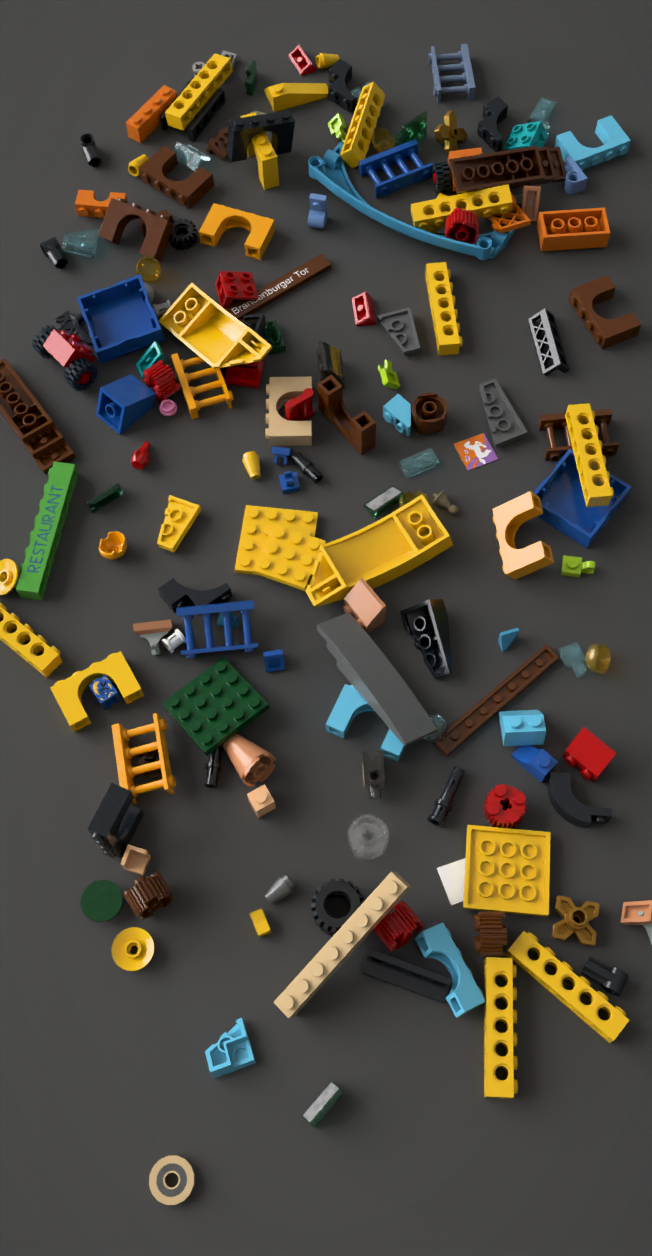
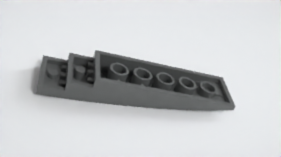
M349 612L317 624V631L327 641L326 648L337 660L336 666L404 746L437 732L436 726L408 685Z

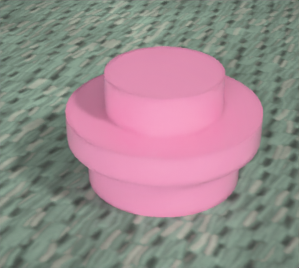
M170 399L163 400L159 407L160 413L164 416L174 415L177 411L176 403Z

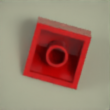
M583 727L565 750L562 757L569 766L577 768L586 780L595 782L607 769L617 753L587 728Z

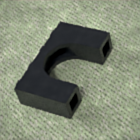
M290 110L230 119L228 123L226 152L231 162L247 160L250 140L256 134L264 131L272 132L271 145L276 155L290 153L295 120Z
M111 783L87 830L91 833V838L96 840L95 843L103 850V854L111 858L115 856L122 858L144 813L140 808L131 805L134 798L132 792L114 783Z

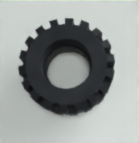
M334 878L330 879L331 882L329 883L323 882L322 887L318 886L316 893L312 897L311 910L314 922L320 927L321 931H326L331 936L343 926L364 902L357 886L354 887L353 883L349 880L344 882V879L341 878L339 881H335ZM331 898H345L351 906L348 915L338 919L329 916L326 913L325 906Z

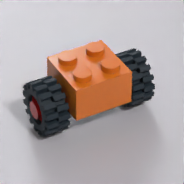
M482 148L449 151L448 161L433 163L432 175L435 193L449 192L450 185L452 186V191H456L449 159L483 154Z

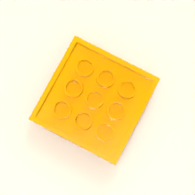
M246 505L235 573L257 575L252 572V569L274 523L315 537L318 512Z
M467 825L463 909L548 917L551 832Z

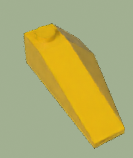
M281 83L265 88L264 92L273 111L278 112L327 98L328 86L326 83Z

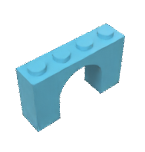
M611 115L597 121L595 133L604 145L597 148L585 147L577 141L571 131L556 136L554 148L560 147L564 163L566 158L572 157L581 170L628 153L631 140Z
M344 685L325 724L327 732L343 739L353 719L358 714L365 711H374L353 685ZM389 728L380 748V754L382 755L383 753V756L399 762L405 746Z

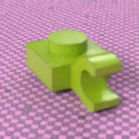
M337 113L327 124L331 135L338 140L341 138L344 143L347 135L344 129L347 126L343 116Z
M385 359V366L378 365L382 378L381 381L385 387L397 390L400 387L397 373L393 372L392 363Z
M563 555L561 575L580 577L581 573L594 574L596 562H582V557Z

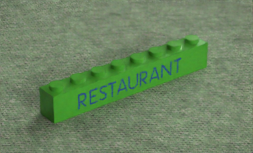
M54 462L52 468L49 469V480L44 486V497L39 503V514L35 516V527L30 533V544L25 550L26 558L24 563L21 564L20 578L17 579L15 589L21 598L43 601L79 474L75 464Z

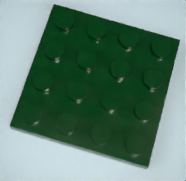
M224 657L161 703L163 708L206 756L270 708L269 704Z

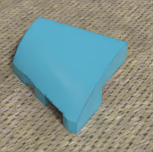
M242 1018L236 1021L237 1024L228 1033L224 1032L216 1044H212L205 1051L209 1070L214 1079L256 1063Z

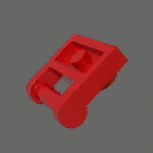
M261 360L227 367L224 379L225 384L259 388L265 361Z
M311 388L304 389L303 394L285 403L286 420L305 421L314 416L315 410L312 405L314 391Z

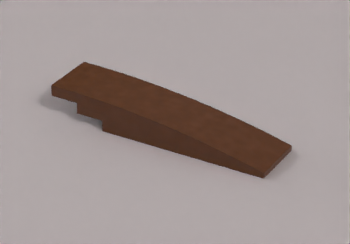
M538 146L449 159L457 193L473 192L509 184V188L524 187V185L532 186L564 181L566 179L560 147L549 148L547 146L538 148Z
M5 358L0 360V413L44 474L49 473V469L52 468L54 462L66 463L75 458L74 452L65 442L64 437L56 428L52 419Z

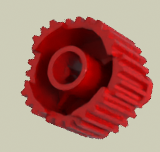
M460 207L455 208L451 215H448L449 217H447L445 223L446 238L475 244L479 238L477 214L473 213V211L470 212V210H463Z
M162 360L144 370L143 373L145 377L143 381L148 388L151 387L154 390V393H156L155 398L159 402L166 400L181 390L180 383L176 384L174 371H172L168 364L166 366L163 365L164 362Z
M499 784L488 793L483 811L485 812L484 816H487L486 820H489L488 823L492 824L491 827L511 829L521 823L526 813L527 803L525 802L526 797L524 793L517 791L518 788L514 789V786L510 787V785ZM503 805L507 806V810L502 809Z
M404 901L398 903L394 907L395 911L391 914L388 913L374 928L377 936L390 951H393L395 947L399 950L409 942L408 939L412 937L414 930L418 933L424 926L418 916Z

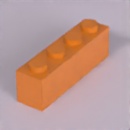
M163 85L126 121L128 137L141 144L161 124L160 117L177 97L176 90Z

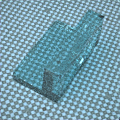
M177 142L174 149L177 154V160L194 171L201 167L203 160L210 161L211 159L185 143Z

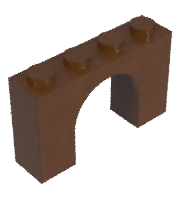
M164 145L139 168L141 180L154 187L157 191L166 194L167 197L176 200L180 205L190 209L214 186L213 174L199 167L185 180L172 181L167 179L166 175L178 165L176 152Z
M111 197L98 236L119 245L126 225L133 219L141 218L146 224L147 232L140 254L160 262L174 224L169 222L170 218L164 215L158 217L155 215L156 212L146 209V211L141 210L142 207L135 203L129 205L125 199L118 197V200Z
M608 275L572 288L569 297L570 305L575 308L578 317L583 320L586 329L591 332L595 343L599 344L601 349L638 336L641 328V323L633 312L616 319L602 318L594 312L593 306L613 298L616 287Z
M332 374L317 383L318 409L361 456L374 448L376 443L375 420L365 410L352 418L343 402V386Z

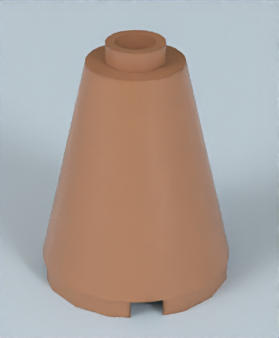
M235 734L223 744V748L241 780L248 787L256 786L254 783L257 781L261 783L265 781L275 768L273 762L274 760L276 761V758L272 753L239 734Z

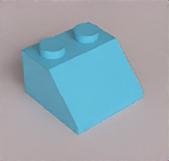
M539 710L499 711L503 746L544 745L546 727L544 715Z

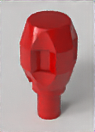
M145 441L143 446L133 453L131 459L133 468L141 470L148 464L149 448L151 446L149 442Z

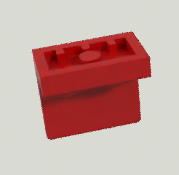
M219 272L215 286L222 308H228L233 303V299L258 300V293L251 272Z

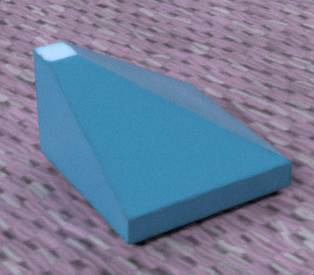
M232 613L230 615L231 627L238 628V617ZM219 614L217 625L223 626V616Z
M518 628L500 633L498 643L502 652L506 651L517 639Z

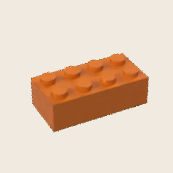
M605 208L539 212L537 232L541 251L607 247L610 229Z

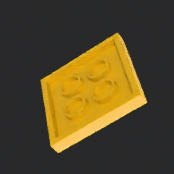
M274 523L252 572L305 591L312 577L311 573L315 560L317 561L320 553V545L326 544V541Z

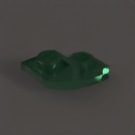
M255 60L246 69L245 87L247 95L253 96L258 82Z
M277 320L267 321L265 323L266 341L273 347L269 351V355L286 351Z

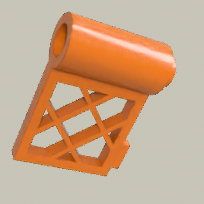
M511 194L513 201L511 211L505 214H493L489 217L483 216L484 219L488 218L494 231L500 234L531 225V220L517 205L513 194Z

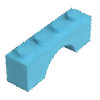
M442 922L422 931L415 940L423 956L443 963L451 975L452 987L446 999L455 1017L458 1018L486 1002L482 990L474 981L471 970L466 966L461 951L456 947L451 938V933Z

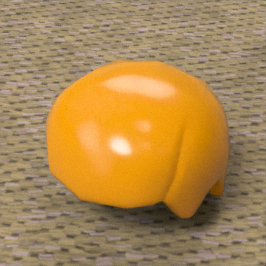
M111 531L106 539L101 538L98 548L101 556L109 560L118 559L127 550L126 538L123 533Z

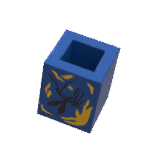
M106 675L96 678L89 685L104 710L121 700L118 692Z

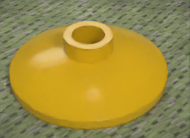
M11 559L0 561V595H6L14 588L18 579V566Z
M138 927L127 928L121 931L113 941L111 949L113 960L120 968L126 971L140 970L149 964L154 955V941L144 929ZM133 947L138 948V952L136 954H131V949Z

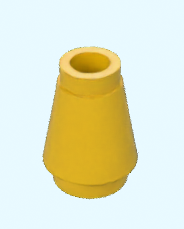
M320 53L316 56L317 68L325 69L333 66L339 60L338 54Z
M143 154L131 161L128 166L129 173L133 176H140L139 168L149 158Z
M250 451L243 454L242 462L252 480L260 478V458L257 452Z

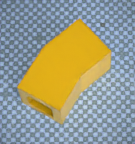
M262 908L251 912L250 916L259 938L271 933Z

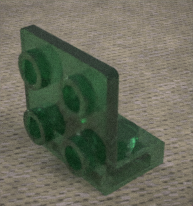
M424 111L403 124L400 131L390 136V142L395 146H399L415 139L417 142L422 141L426 137L428 113Z

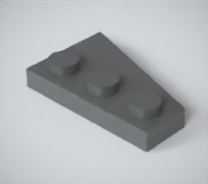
M410 307L377 316L381 325L404 356L421 352Z

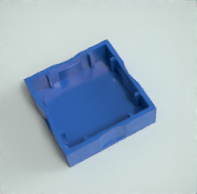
M140 274L117 282L108 288L98 289L76 297L83 318L88 326L94 349L101 363L151 346L154 341L159 343L165 340Z
M569 449L556 464L550 476L543 480L533 492L540 497L543 514L537 517L583 547L588 548L627 499L632 486L609 473L610 487H613L614 496L611 498L609 505L586 507L574 452L572 449Z

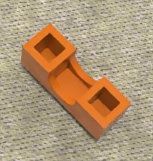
M79 189L75 201L77 214L84 217L104 218L111 197L118 200V197L127 200L126 193L110 192L108 199L97 201L95 191Z

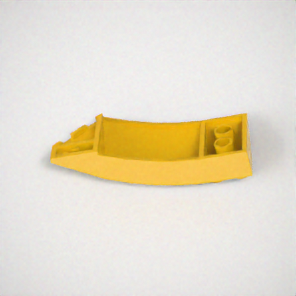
M193 283L185 289L158 320L159 323L214 369L261 361L273 348L250 327L227 312Z
M420 495L391 514L354 533L329 543L321 544L319 548L320 553L317 561L315 560L311 573L312 578L310 584L307 585L306 593L315 608L343 600L361 578L374 589L424 564L453 546V542L424 496Z

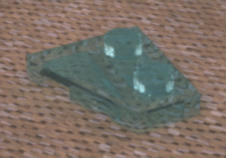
M99 229L64 233L62 250L94 258Z

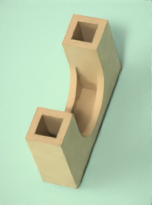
M312 376L270 377L269 384H266V394L269 395V399H266V409H269V413H266V424H269V428H265V438L269 439L270 446H312V421H289L278 414L279 409L290 399L303 394L306 388L312 389Z

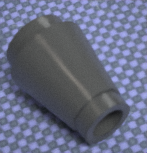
M285 874L282 877L279 876L264 896L273 905L275 902L293 893V889L296 886Z

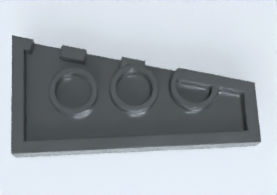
M496 378L480 384L479 390L495 448L526 437L528 431Z

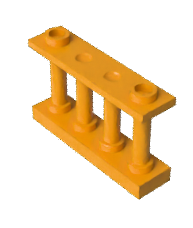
M178 353L171 355L173 367L192 420L199 418L198 410L202 407L226 401L228 408H232L233 394L231 390L228 391L220 368L214 369L211 367L190 374L188 372L184 373L185 367L205 361L199 356L183 361V359H179ZM212 374L217 375L218 381L197 387H189L188 383H191V380ZM221 387L223 392L221 395L201 401L194 400L193 398L195 394Z
M157 713L153 714L154 723L127 730L119 723L111 725L119 785L132 792L134 798L131 805L137 804L136 797L138 794L164 788L169 794H175L174 787L176 786V781L171 773L165 734L167 724L165 719ZM153 731L156 732L157 742L131 749L128 746V740L131 737ZM158 750L159 761L137 767L131 766L130 759H132V756ZM161 768L162 780L139 786L134 785L133 778L135 775Z

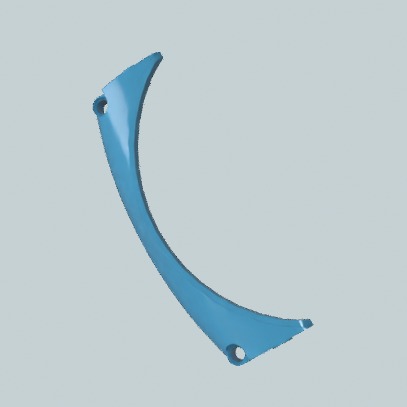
M340 142L334 150L328 149L323 160L318 156H313L308 160L309 176L312 179L318 180L332 193L361 213L407 237L474 256L479 260H487L488 258H495L505 248L516 230L501 234L495 231L479 234L478 241L475 244L446 238V235H436L421 230L376 210L359 195L347 175L344 161L340 157L343 143Z

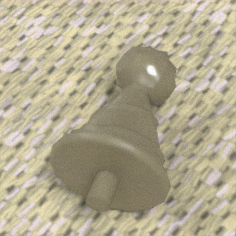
M444 490L439 495L437 493L433 494L436 497L432 503L433 505L448 508L449 513L453 515L458 512V507L451 505Z

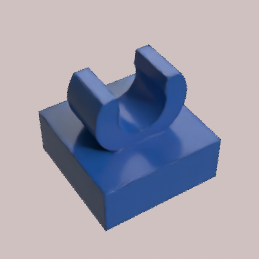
M272 446V454H277L274 457V463H278V458L283 457L284 464L287 465V456H292L293 449Z
M292 471L279 475L282 494L300 491L297 472L292 473Z
M276 649L275 651L263 652L266 672L285 670L283 650Z

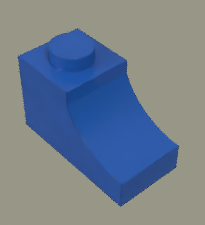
M531 745L519 746L511 754V758L541 783L548 777L550 771L555 769L558 763L544 749L540 750Z

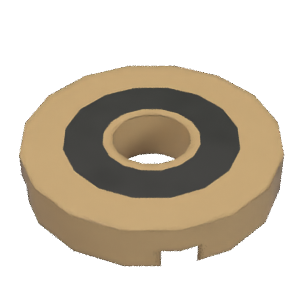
M168 1155L160 1159L153 1166L149 1175V1187L152 1195L157 1201L165 1205H177L185 1201L195 1186V1173L192 1165L178 1155ZM170 1173H175L178 1176V1184L175 1187H169L166 1183V1178Z

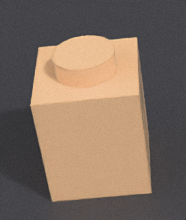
M265 784L247 794L249 803L258 818L276 809L275 801Z

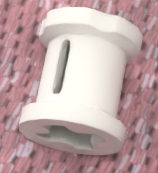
M175 629V633L167 639L161 640L170 653H173L174 649L182 643H186V638L178 629Z

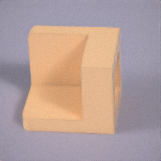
M128 844L121 861V866L124 870L144 876L151 855L145 849Z

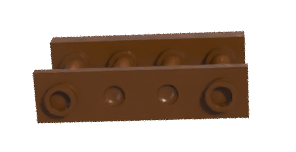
M594 410V423L600 426L603 440L602 455L606 457L616 455L619 442H610L607 428L613 415L612 410ZM566 413L540 415L538 428L539 431H547L550 446L546 450L545 461L561 460L569 449L573 450L565 418ZM554 429H564L568 446L557 447Z

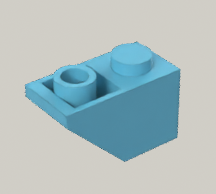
M397 394L383 406V418L388 423L393 424L399 433L409 437L411 430V404Z

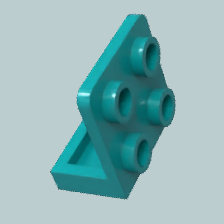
M541 121L518 124L513 127L504 149L506 151L532 146L544 147L549 136Z

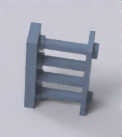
M461 44V51H458V53L435 54V48L431 46V53H428V63H431L435 85L433 93L437 97V103H441V94L464 92V94H467L468 101L474 100L475 82L468 44ZM457 59L461 61L460 64L437 65V61ZM458 70L463 72L462 75L439 76V72ZM459 81L465 83L464 86L441 87L440 84Z

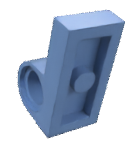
M572 156L566 158L564 165L566 171L564 191L568 194L584 191L588 178Z
M310 193V211L307 225L308 227L325 229L328 218L327 196Z

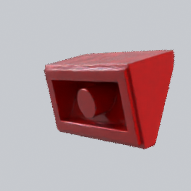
M300 45L288 55L301 76L317 70Z
M366 291L353 297L352 305L356 326L376 324L372 297Z

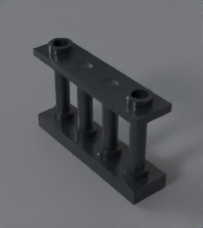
M193 77L191 78V80H190L188 83H186V85H185V87L183 88V90L188 86V84L192 81V79H194ZM218 88L193 121L185 128L190 141H196L226 102L224 89ZM164 112L160 117L162 130L168 128Z

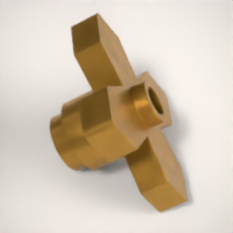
M454 110L447 111L444 116V124L438 125L434 130L436 141L445 144L444 150L448 156L449 151L458 150L457 143L464 142L467 138L464 128H457V116Z
M558 895L555 902V910L563 920L552 926L551 938L565 941L574 932L581 945L593 947L596 943L597 933L588 922L599 916L600 904L586 901L581 907H576L570 897Z

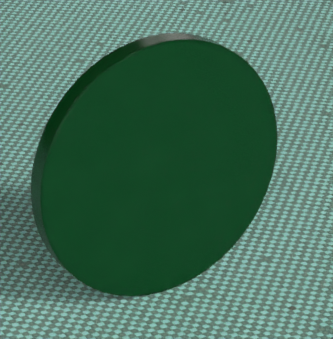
M109 880L94 881L85 888L81 895L80 905L82 912L88 919L94 922H107L120 912L123 904V895L119 887Z

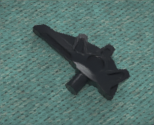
M66 310L62 315L55 318L56 322L60 323L61 326L58 329L59 331L65 330L71 335L74 333L82 339L81 341L88 345H93L92 340L79 325L84 320L82 313L74 317Z

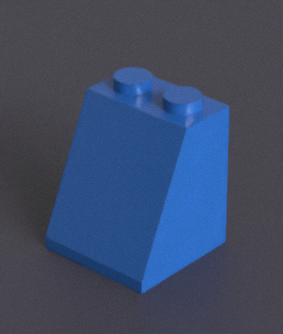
M132 374L100 387L96 416L120 435L153 407L156 393Z

